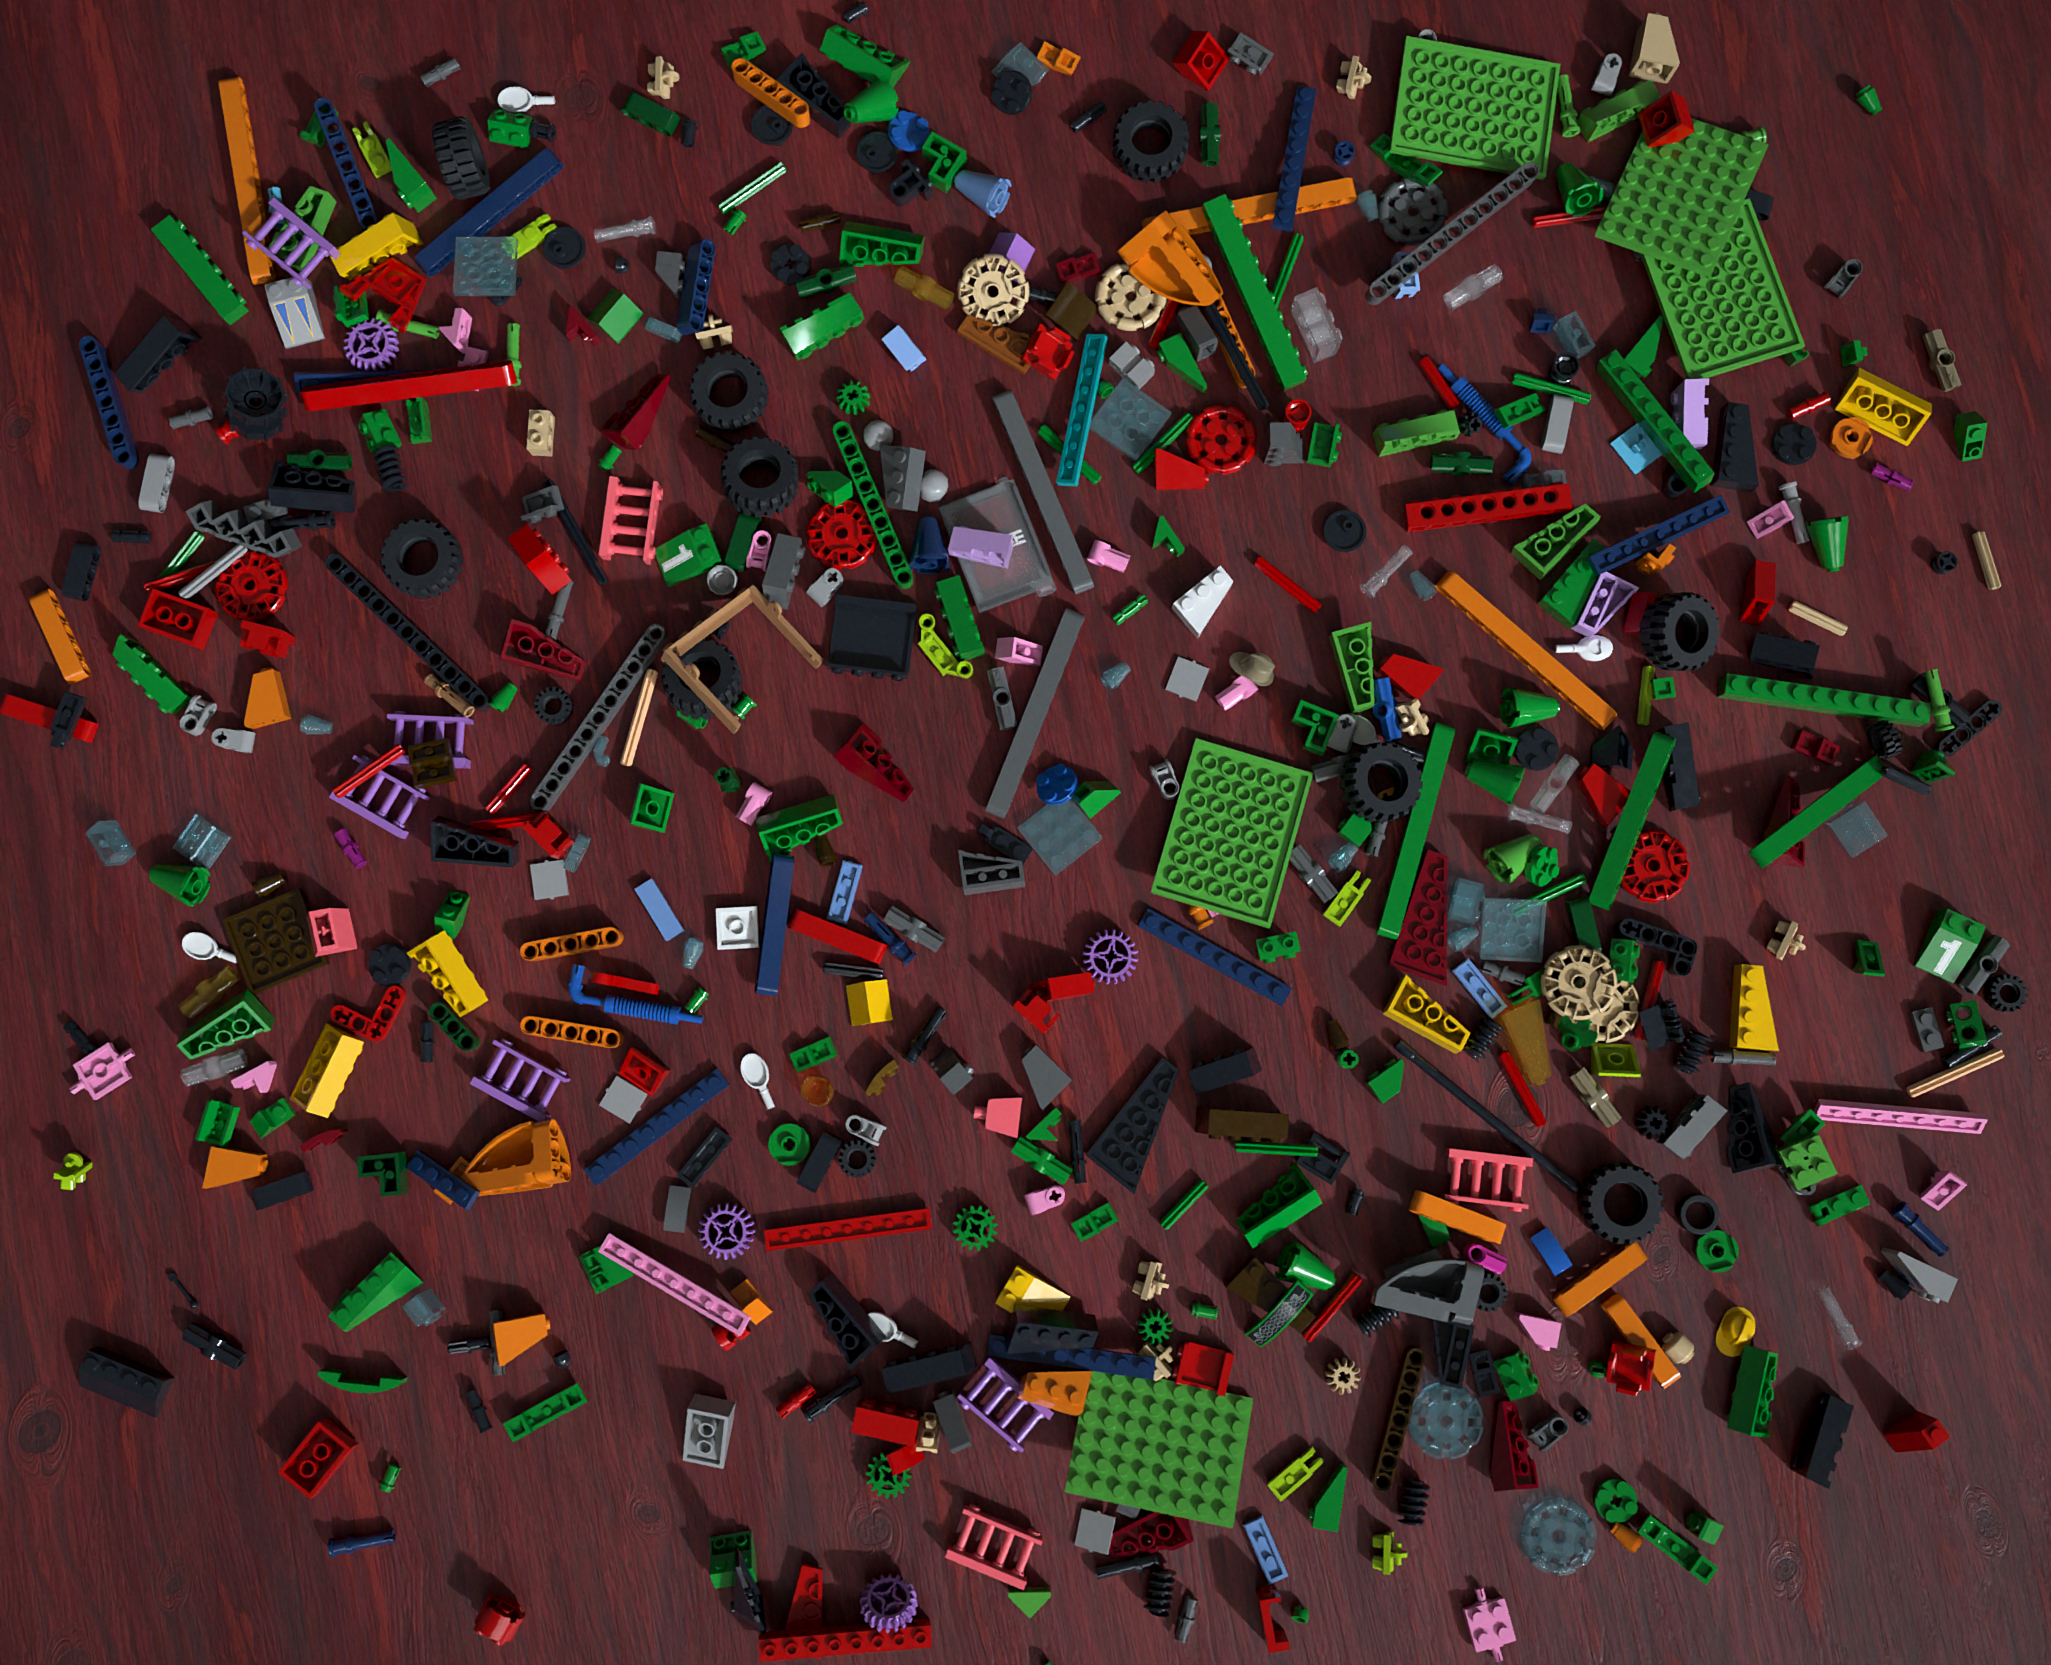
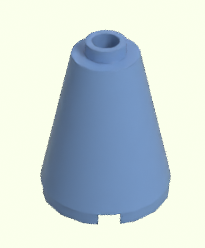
M968 170L958 172L954 178L956 189L986 214L996 217V212L1000 214L1003 211L1010 196V193L1007 192L1008 186L1011 187L1010 180L1005 177Z

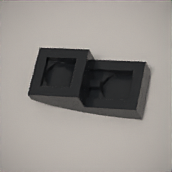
M1490 1350L1469 1354L1478 1397L1500 1393Z

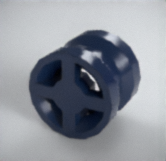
M1341 141L1336 145L1333 160L1337 165L1347 166L1352 162L1355 153L1353 144L1348 141Z

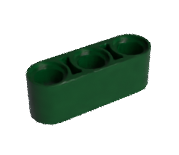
M633 92L629 93L621 108V112L625 116L668 137L672 136L680 121V117L673 111Z
M742 511L740 512L724 565L742 572L746 571V561L753 536L759 531L762 518H755L753 514L747 516Z
M1582 897L1566 901V911L1574 944L1584 945L1591 950L1594 948L1602 953L1589 898Z
M437 1002L431 1005L429 1008L430 1017L459 1049L474 1051L480 1046V1037L462 1017H459L448 1003ZM442 1006L445 1010V1013L440 1018L437 1014V1010L439 1007ZM454 1021L459 1025L456 1032H453L451 1029V1024ZM468 1036L473 1041L470 1047L465 1045V1039Z

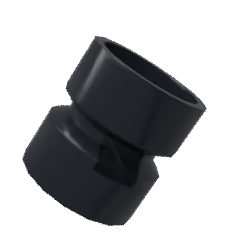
M1568 352L1558 355L1548 368L1547 376L1549 381L1563 386L1570 383L1579 371V359L1574 354Z

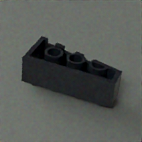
M801 53L778 77L777 82L808 104L810 118L839 139L851 126V123L844 116L845 105L830 90L826 81L821 79L817 74V70L808 63L804 54Z
M163 316L156 321L153 329L144 335L142 342L131 351V355L125 362L119 365L114 375L130 392L142 394L161 377L159 372L170 369L174 365L173 360L178 355H185L189 351L187 347L194 341L198 343L202 338L187 322Z
M1728 402L1721 408L1713 466L1715 474L1711 482L1713 487L1752 492L1759 486L1750 411L1747 404Z
M275 460L267 488L271 506L354 513L358 499L355 481L332 475L322 476L318 471L311 470V472L300 470L299 466L291 465L289 467L283 465V462Z
M1689 722L1665 726L1657 730V732L1676 738L1674 748L1662 776L1669 811L1673 812L1697 807L1700 805L1701 794L1697 786Z
M439 815L431 821V861L511 868L519 862V841Z
M833 1273L820 1281L808 1293L821 1318L824 1317L830 1335L833 1334L836 1339L840 1354H844L849 1370L862 1361L887 1337Z
M1014 1305L1004 1334L1006 1353L1093 1348L1099 1331L1094 1314Z
M971 1342L960 1345H951L939 1351L938 1349L930 1350L921 1356L919 1354L910 1355L903 1361H899V1358L888 1361L887 1365L881 1370L887 1394L965 1376L976 1368L977 1364Z
M1822 1392V1395L1816 1400L1814 1414L1808 1419L1807 1431L1799 1441L1800 1448L1791 1460L1792 1467L1790 1470L1830 1489L1829 1473L1830 1471L1835 1472L1837 1465L1834 1462L1835 1453L1841 1451L1843 1445L1841 1433L1844 1434L1847 1431L1854 1406Z

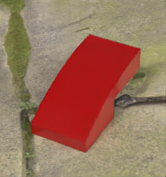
M915 1439L914 1446L904 1445L886 1455L893 1476L925 1459L923 1451H916L917 1439Z

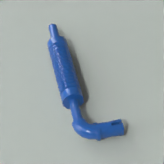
M1443 363L1438 370L1452 384L1451 391L1455 395L1458 394L1457 397L1463 400L1468 409L1471 408L1470 411L1480 415L1479 419H1481V422H1484V425L1487 424L1486 427H1489V430L1495 433L1494 435L1499 441L1505 438L1519 453V459L1515 462L1516 464L1503 475L1505 481L1512 475L1507 482L1512 485L1523 473L1528 472L1532 460L1528 447L1525 448L1510 433L1513 429L1512 426L1506 429L1502 427L1494 413L1495 409L1489 406L1490 403H1487V400L1484 401L1485 398H1481L1482 395H1479L1476 389L1473 390L1474 387H1471V384H1468L1469 382L1463 376L1458 379Z
M572 964L567 986L570 997L578 1004L583 1005V1003L603 1006L604 1012L607 1013L615 1012V1014L630 1015V1017L634 1015V1017L653 1019V1021L657 1019L658 1022L661 1020V1022L665 1021V1023L669 1022L678 1025L679 1020L700 1024L703 1022L702 1015L681 1012V1007L667 1006L662 1003L659 1005V1003L655 1004V1002L640 1001L639 999L636 1001V999L632 1000V998L617 997L607 994L606 999L585 995L582 992L583 985H581L585 966Z

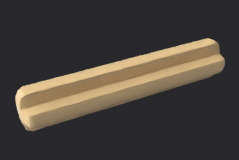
M1976 532L1972 535L1988 589H1998L2001 587V583L1985 532Z
M1793 601L1789 606L1790 612L1840 636L1844 635L1848 629L1847 625L1797 601Z

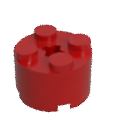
M490 1594L475 1618L474 1631L479 1635L491 1638L495 1644L502 1646L505 1642L511 1641L525 1617V1611L522 1613L520 1611L521 1605L508 1596L500 1595L499 1598L494 1597L495 1594Z

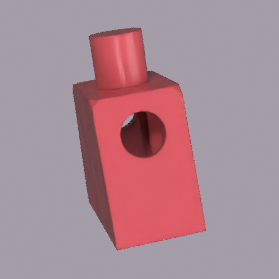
M1022 1097L988 1099L987 1107L975 1106L974 1118L985 1119V1129L1017 1138Z

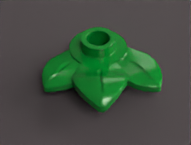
M1562 1016L1559 1030L1563 1035L1562 1045L1567 1050L1576 1051L1581 1046L1589 1047L1596 1041L1598 1033L1590 1030V1019L1574 1020L1575 1023H1572L1568 1016ZM1572 1037H1574V1039H1575V1043H1574V1044H1572V1042H1571V1038H1572Z

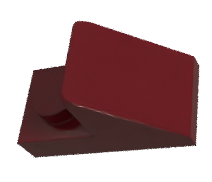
M573 305L569 307L566 336L569 341H572L580 334L587 343L591 341L594 346L598 345L601 341L597 334Z

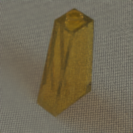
M1535 999L1502 1013L1497 1018L1500 1025L1505 1029V1036L1527 1084H1535V1087L1547 1082L1546 1079L1551 1077L1541 1003L1539 999Z

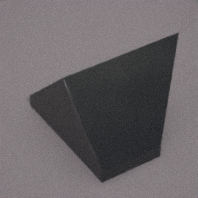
M1620 725L1591 746L1590 765L1595 763L1601 768L1632 770L1633 748Z

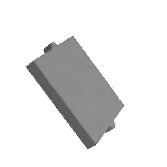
M1178 657L1165 690L1179 695L1180 698L1185 697L1196 702L1209 668L1196 664L1195 661L1191 662Z
M546 860L544 863L530 865L535 900L547 898L553 900L554 897L569 895L564 860L551 862Z
M616 1076L611 1086L606 1089L607 1093L599 1106L630 1124L636 1113L641 1110V1105L648 1094Z
M1082 1508L1074 1545L1089 1549V1552L1096 1551L1108 1555L1116 1517L1103 1514L1100 1510L1096 1512Z

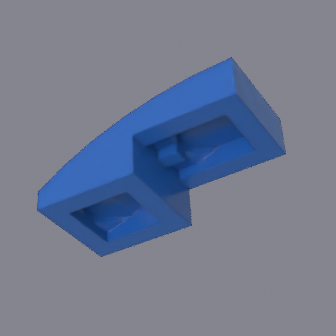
M1548 1227L1530 1238V1241L1540 1253L1542 1260L1554 1277L1572 1266L1569 1258Z

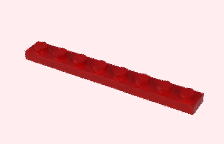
M930 1208L766 1229L764 1230L766 1251L929 1230L932 1229Z

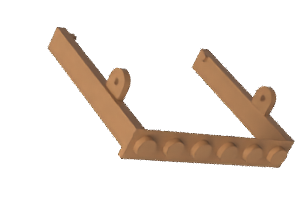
M754 585L748 589L743 588L740 590L737 597L733 600L731 598L728 599L719 611L717 609L713 610L708 615V619L704 622L700 620L693 626L692 631L682 633L676 643L673 644L671 642L665 646L661 661L663 663L666 662L733 734L741 726L738 722V716L734 717L698 679L700 672L693 663L685 665L679 659L681 655L753 602L815 669L823 662V658L781 615L782 608L779 603L774 600L769 602Z

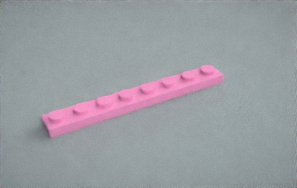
M1818 1099L1813 1111L1822 1120L1975 1134H1981L1988 1120L1984 1113Z
M611 1233L607 1235L598 1251L739 1336L742 1335L751 1319L750 1315Z

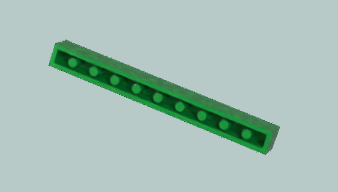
M1226 194L1203 203L1201 210L1281 391H1286L1304 383L1307 379L1306 375H1308L1304 364H1300L1297 347L1292 346L1290 331L1287 327H1284L1282 313L1280 309H1276L1273 303L1275 302L1274 295L1271 290L1268 291L1265 285L1267 284L1266 277L1263 272L1260 273L1258 259L1250 251L1249 247H1251L1249 238L1247 235H1243L1241 230L1243 226L1240 218L1235 217L1233 212L1235 208L1232 200L1227 199Z
M1729 673L1719 678L1717 694L1718 698L1875 721L1888 720L1890 723L1916 727L1929 724L1932 704Z

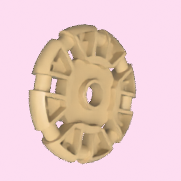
M993 253L984 254V257L975 258L966 265L957 287L958 299H961L962 309L966 315L992 322L993 326L1002 327L1007 322L1012 323L1023 313L1025 302H1028L1029 284L1025 280L1023 269L1014 260H1008L1004 258V255ZM987 265L989 270L982 273L981 267ZM1000 265L1007 268L1005 273L998 271ZM970 277L976 279L974 286L968 283ZM1016 278L1019 285L1013 287L1011 280ZM994 285L998 288L999 293L997 296L993 297L988 294L989 286ZM973 295L975 302L970 303L968 296ZM1013 297L1018 299L1016 305L1010 303ZM981 308L989 311L987 316L980 314ZM1004 309L1005 315L999 316L997 311Z
M1126 262L1120 265L1117 263L1108 268L1102 274V280L1097 283L1095 301L1099 305L1098 311L1106 322L1116 325L1117 329L1136 331L1137 328H1147L1158 320L1161 310H1164L1167 298L1156 293L1151 294V290L1129 272L1130 266ZM1127 271L1128 275L1122 277L1121 273ZM1109 282L1114 284L1112 289L1107 286ZM1132 292L1137 298L1134 301H1129L1125 295ZM1110 299H1111L1112 304H1111V305L1106 304V300H1110ZM1149 304L1154 306L1153 310L1147 309ZM1119 313L1123 317L1120 319L1116 317V314ZM1139 314L1141 319L1135 321L1133 316Z
M1584 945L1564 947L1565 950L1559 953L1556 951L1544 965L1545 971L1540 979L1542 994L1548 999L1549 1002L1547 1004L1563 1017L1565 1015L1570 1016L1573 1020L1591 1019L1593 1015L1603 1013L1614 999L1613 993L1614 990H1617L1615 969L1612 970L1609 959L1594 948L1591 950ZM1583 956L1590 958L1589 963L1581 962ZM1569 957L1572 963L1565 965L1563 960ZM1602 967L1605 974L1599 977L1595 969ZM1553 971L1560 972L1558 979L1551 978ZM1580 976L1584 979L1585 985L1582 988L1574 986L1573 980L1575 977ZM1601 985L1606 987L1604 994L1599 993ZM1558 989L1562 996L1556 998L1553 991ZM1593 999L1595 1005L1589 1008L1586 1002ZM1569 1001L1577 1003L1575 1009L1568 1007Z
M1600 968L1595 969L1599 977L1605 974ZM1580 977L1577 981H1573V984L1576 988H1582L1585 985V981ZM1617 980V987L1621 986L1624 991L1620 993L1618 990H1614V999L1607 1010L1601 1014L1593 1015V1018L1590 1019V1030L1598 1033L1595 1042L1604 1041L1605 1043L1617 1041L1623 1038L1628 1030H1632L1639 1017L1638 1004L1640 1002L1633 984L1630 985L1628 982ZM1601 985L1599 993L1604 994L1606 987ZM1593 999L1586 1002L1589 1008L1595 1005ZM1569 1001L1568 1007L1575 1009L1576 1003ZM1623 1003H1629V1011H1623ZM1568 1016L1572 1020V1023H1575L1572 1017ZM1619 1020L1623 1023L1620 1027L1615 1024ZM1599 1026H1605L1604 1033L1599 1032Z

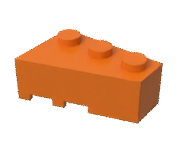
M1092 1371L1027 1373L1021 1377L1016 1398L1076 1417L1083 1412Z

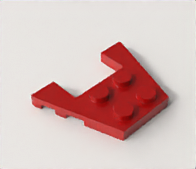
M392 257L372 268L370 273L354 278L352 283L341 285L339 289L342 294L355 302L367 288H370L398 306L399 309L388 319V322L404 334L425 287L426 280L423 276Z

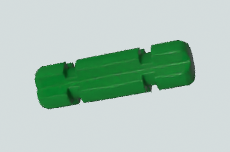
M1140 594L1136 597L1135 601L1132 600L1123 607L1121 612L1115 613L1112 616L1113 621L1117 625L1123 623L1125 618L1128 619L1140 607L1148 603L1145 595Z

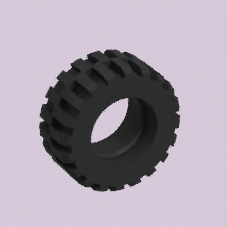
M1147 100L1145 104H1142L1140 101L1135 103L1134 108L1129 106L1125 109V114L1123 113L1119 116L1118 123L1114 127L1113 156L1116 158L1118 167H1123L1122 172L1126 176L1131 174V179L1138 181V178L1143 179V183H1148L1149 180L1158 183L1161 178H1164V180L1171 178V172L1176 174L1179 171L1180 165H1183L1187 155L1189 132L1187 131L1186 121H1182L1183 116L1180 112L1175 113L1173 106L1168 105L1166 107L1162 101L1153 103V100ZM1154 129L1166 136L1169 146L1159 154L1148 155L1134 147L1132 138L1142 130Z
M459 116L436 122L432 126L433 146L443 174L442 176L452 196L462 200L486 194L490 190L488 167L477 133L467 117Z
M726 351L725 355L717 352L714 353L715 357L711 359L707 356L704 358L705 363L703 365L699 363L696 366L697 373H692L690 378L692 381L689 384L690 399L694 409L704 423H708L709 427L714 430L719 428L720 432L726 433L728 429L732 433H737L738 428H743V430L749 429L748 424L752 422L755 425L758 422L757 417L759 415L763 416L765 413L764 406L768 405L767 395H769L761 369L758 365H755L751 358H745L744 354L739 352L736 355H733L732 351ZM727 377L742 379L747 385V393L739 404L726 408L713 403L711 392L717 382Z
M752 437V440H747L746 438L741 440L739 445L735 443L731 447V451H727L724 455L720 471L722 491L726 496L727 502L731 505L733 504L735 510L738 512L743 510L744 515L750 516L754 514L755 518H761V515L771 517L774 512L779 514L784 511V506L789 507L791 505L792 499L797 494L798 465L794 455L790 454V450L786 446L781 447V442L777 440L772 442L768 437H764V439ZM758 466L770 468L779 476L775 483L765 488L750 487L740 479L745 471Z
M412 518L408 520L409 523L407 524L405 522L399 523V528L396 530L392 528L389 531L390 537L384 538L382 543L385 544V548L380 549V555L383 556V559H380V564L384 568L383 573L385 577L389 579L393 586L414 598L429 599L430 595L436 598L441 596V591L447 593L451 589L449 586L452 583H457V574L461 575L463 570L460 567V564L464 563V557L460 554L463 551L457 543L456 537L434 520L429 521L427 518H420L419 521ZM419 543H434L438 548V560L434 568L423 575H411L406 568V559L410 550Z
M1693 592L1666 593L1652 601L1647 607L1648 610L1643 613L1642 617L1644 619L1643 622H1640L1639 627L1641 628V634H1639V639L1642 640L1641 647L1643 651H1646L1645 656L1648 660L1652 661L1651 663L1657 668L1666 671H1690L1705 665L1709 661L1708 658H1711L1715 653L1714 648L1718 646L1719 641H1717V638L1720 636V630H1718L1719 618L1715 616L1717 614L1715 609L1710 607L1711 603L1704 599L1702 595L1694 594ZM1679 617L1684 625V637L1680 646H1678L1675 638V627Z
M704 638L679 657L685 665L693 663L697 668L711 667L720 672L718 681L708 690L727 710H730V704H735L738 700L737 694H741V684L743 683L738 662L732 651H729L728 647L724 644L719 645L716 640L711 639L708 642ZM664 662V668L661 670V682L672 707L676 711L680 710V713L686 717L690 714L691 718L696 720L699 717L707 720L710 719V716L715 715L692 690L684 687V681Z
M1376 742L1353 752L1349 759L1343 764L1345 770H1342L1339 776L1343 779L1339 783V788L1343 789L1344 792L1341 795L1343 801L1347 800L1349 803L1347 805L1350 811L1355 810L1357 817H1365L1364 819L1367 822L1383 823L1408 814L1409 810L1417 805L1415 801L1419 800L1421 796L1419 789L1423 788V781H1420L1422 772L1417 769L1416 765H1418L1416 759H1411L1410 756L1412 754L1408 750L1402 751V746L1398 744L1392 746L1391 742ZM1373 764L1386 768L1393 778L1394 792L1388 801L1377 798L1369 788L1367 777L1369 769Z
M1622 1162L1605 1163L1600 1165L1599 1169L1594 1168L1590 1171V1177L1586 1176L1583 1182L1585 1185L1580 1187L1578 1192L1581 1193L1578 1205L1582 1209L1579 1213L1585 1219V1225L1592 1229L1593 1233L1597 1236L1619 1244L1636 1243V1240L1642 1241L1646 1239V1234H1652L1656 1230L1654 1225L1660 1224L1662 1218H1659L1660 1212L1664 1213L1665 1207L1661 1206L1664 1196L1658 1191L1661 1188L1659 1183L1653 1181L1654 1177L1649 1172H1645L1643 1168ZM1616 1183L1630 1185L1635 1190L1638 1199L1636 1212L1625 1222L1612 1221L1604 1210L1605 1194Z

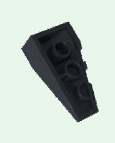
M1751 1082L1730 1087L1729 1113L1731 1114V1127H1728L1730 1146H1728L1727 1154L1732 1173L1756 1171L1782 1165L1776 1149H1778L1776 1140Z
M739 1548L734 1549L733 1601L730 1602L733 1615H737L741 1623L761 1634H765L766 1624L763 1596Z

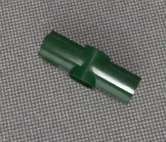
M1206 102L1201 105L1199 143L1201 144L1202 165L1206 167L1219 165L1220 125H1218V104L1213 102Z
M851 263L831 270L822 269L815 275L795 280L801 299L821 292L830 293L837 287L857 282V277ZM825 278L831 279L827 284L822 283V280Z
M313 450L311 452L289 451L287 455L288 466H299L300 470H318L319 472L351 471L353 467L352 454L349 452H322L321 450ZM323 457V462L317 465L318 459Z
M1455 452L1453 454L1432 453L1430 472L1452 473L1454 476H1468L1470 474L1491 475L1494 460L1493 456L1471 455L1469 452Z
M734 767L718 768L714 775L715 781L720 785L722 793L737 792L742 785Z

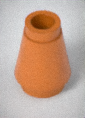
M1615 1522L1609 1530L1627 1551L1630 1550L1634 1553L1643 1542V1538L1640 1537L1638 1532L1621 1523Z

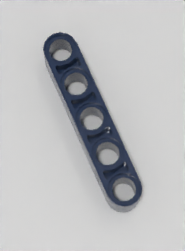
M703 239L689 246L677 319V328L682 335L699 332L704 326L715 256V245L710 239Z

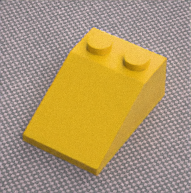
M1017 1264L995 1303L1012 1313L1014 1305L1063 1311L1071 1296Z

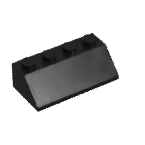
M99 1346L87 1350L79 1368L80 1387L155 1418L159 1415L174 1379L172 1376Z

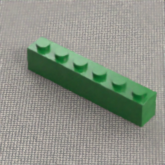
M168 215L151 229L152 232L219 315L229 325H232L249 311L244 305L247 303L240 293H234L232 290L235 288L234 285L227 278H222L221 274L223 272L215 263L211 264L209 262L211 258L203 248L199 249L196 246L199 242L191 233L188 235L184 231L187 227L179 218L175 220L171 215Z

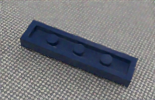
M416 1150L406 1167L466 1210H470L480 1193L476 1188L421 1150Z

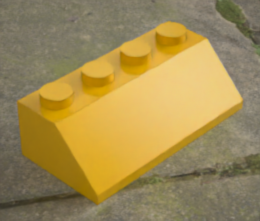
M1859 367L1848 382L1835 410L1848 417L1860 418L1870 428L1908 446L1932 414V404Z
M326 1023L290 1099L305 1111L328 1118L330 1112L335 1107L339 1093L344 1089V1083L353 1070V1064L361 1053L364 1042L358 1037Z

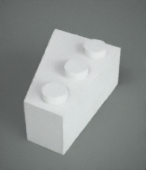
M1221 566L1180 597L1172 606L1174 612L1197 639L1233 583V580Z

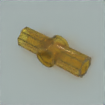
M903 266L896 273L894 283L911 291L916 298L924 302L928 300L945 310L952 304L954 293L937 285L929 276L924 274L920 276Z
M230 965L225 966L212 978L201 982L195 988L196 991L179 1004L180 1010L188 1018L195 1017L205 1007L219 1001L224 996L223 993L240 979L239 974Z

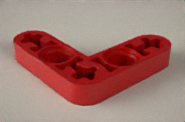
M594 971L591 982L655 995H658L660 987L659 984Z
M401 986L389 987L373 1018L345 1005L334 1006L330 1011V1018L333 1022L371 1041H382L387 1037L406 1000L407 994ZM393 991H398V994L401 995L399 999H394V996L392 995ZM387 1001H393L392 1004H396V1007H394L393 1005L386 1004ZM384 1008H389L392 1011L389 1019L382 1017L381 1013ZM343 1010L344 1015L351 1016L350 1019L339 1018V1015L336 1014L337 1011ZM358 1017H361L364 1021V1026L361 1029H357L354 1026V1020ZM377 1020L383 1023H387L386 1026L381 1025L379 1029L381 1035L374 1037L375 1033L373 1032V1029H378L381 1024L377 1023Z

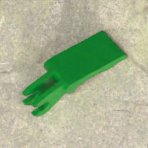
M1545 968L1525 978V986L1507 995L1510 998L1528 988L1530 993L1512 1002L1513 1006L1531 996L1536 998L1542 994L1540 979L1541 975L1544 974ZM1553 971L1551 978L1558 979L1560 972Z

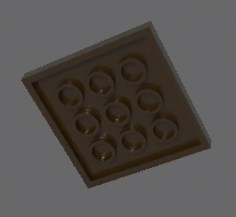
M300 888L222 920L248 990L253 996L330 964L327 955L315 957L306 918L310 910Z

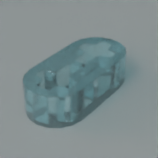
M648 318L644 326L647 331L679 343L682 337L677 328L653 318Z
M583 834L578 835L565 860L564 869L572 873L577 870L590 844L591 839Z

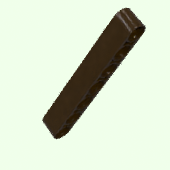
M1414 1345L1407 1346L1403 1351L1370 1475L1371 1483L1380 1492H1386L1392 1487L1425 1363L1424 1352ZM1413 1351H1418L1419 1354L1416 1361H1410L1409 1355ZM1407 1372H1413V1379L1405 1382L1404 1375ZM1404 1392L1407 1393V1400L1399 1402V1395ZM1401 1413L1402 1420L1399 1423H1394V1415ZM1391 1434H1396V1442L1388 1443V1437ZM1385 1455H1391L1392 1457L1389 1464L1382 1463V1458ZM1379 1476H1386L1384 1484L1378 1485L1376 1483Z

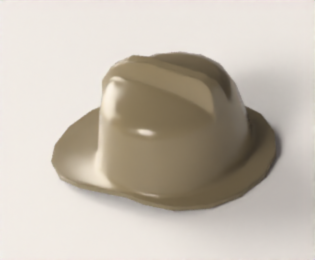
M1236 652L1230 656V666L1239 675L1260 686H1268L1273 682V669L1275 665L1266 654L1261 652L1254 654Z

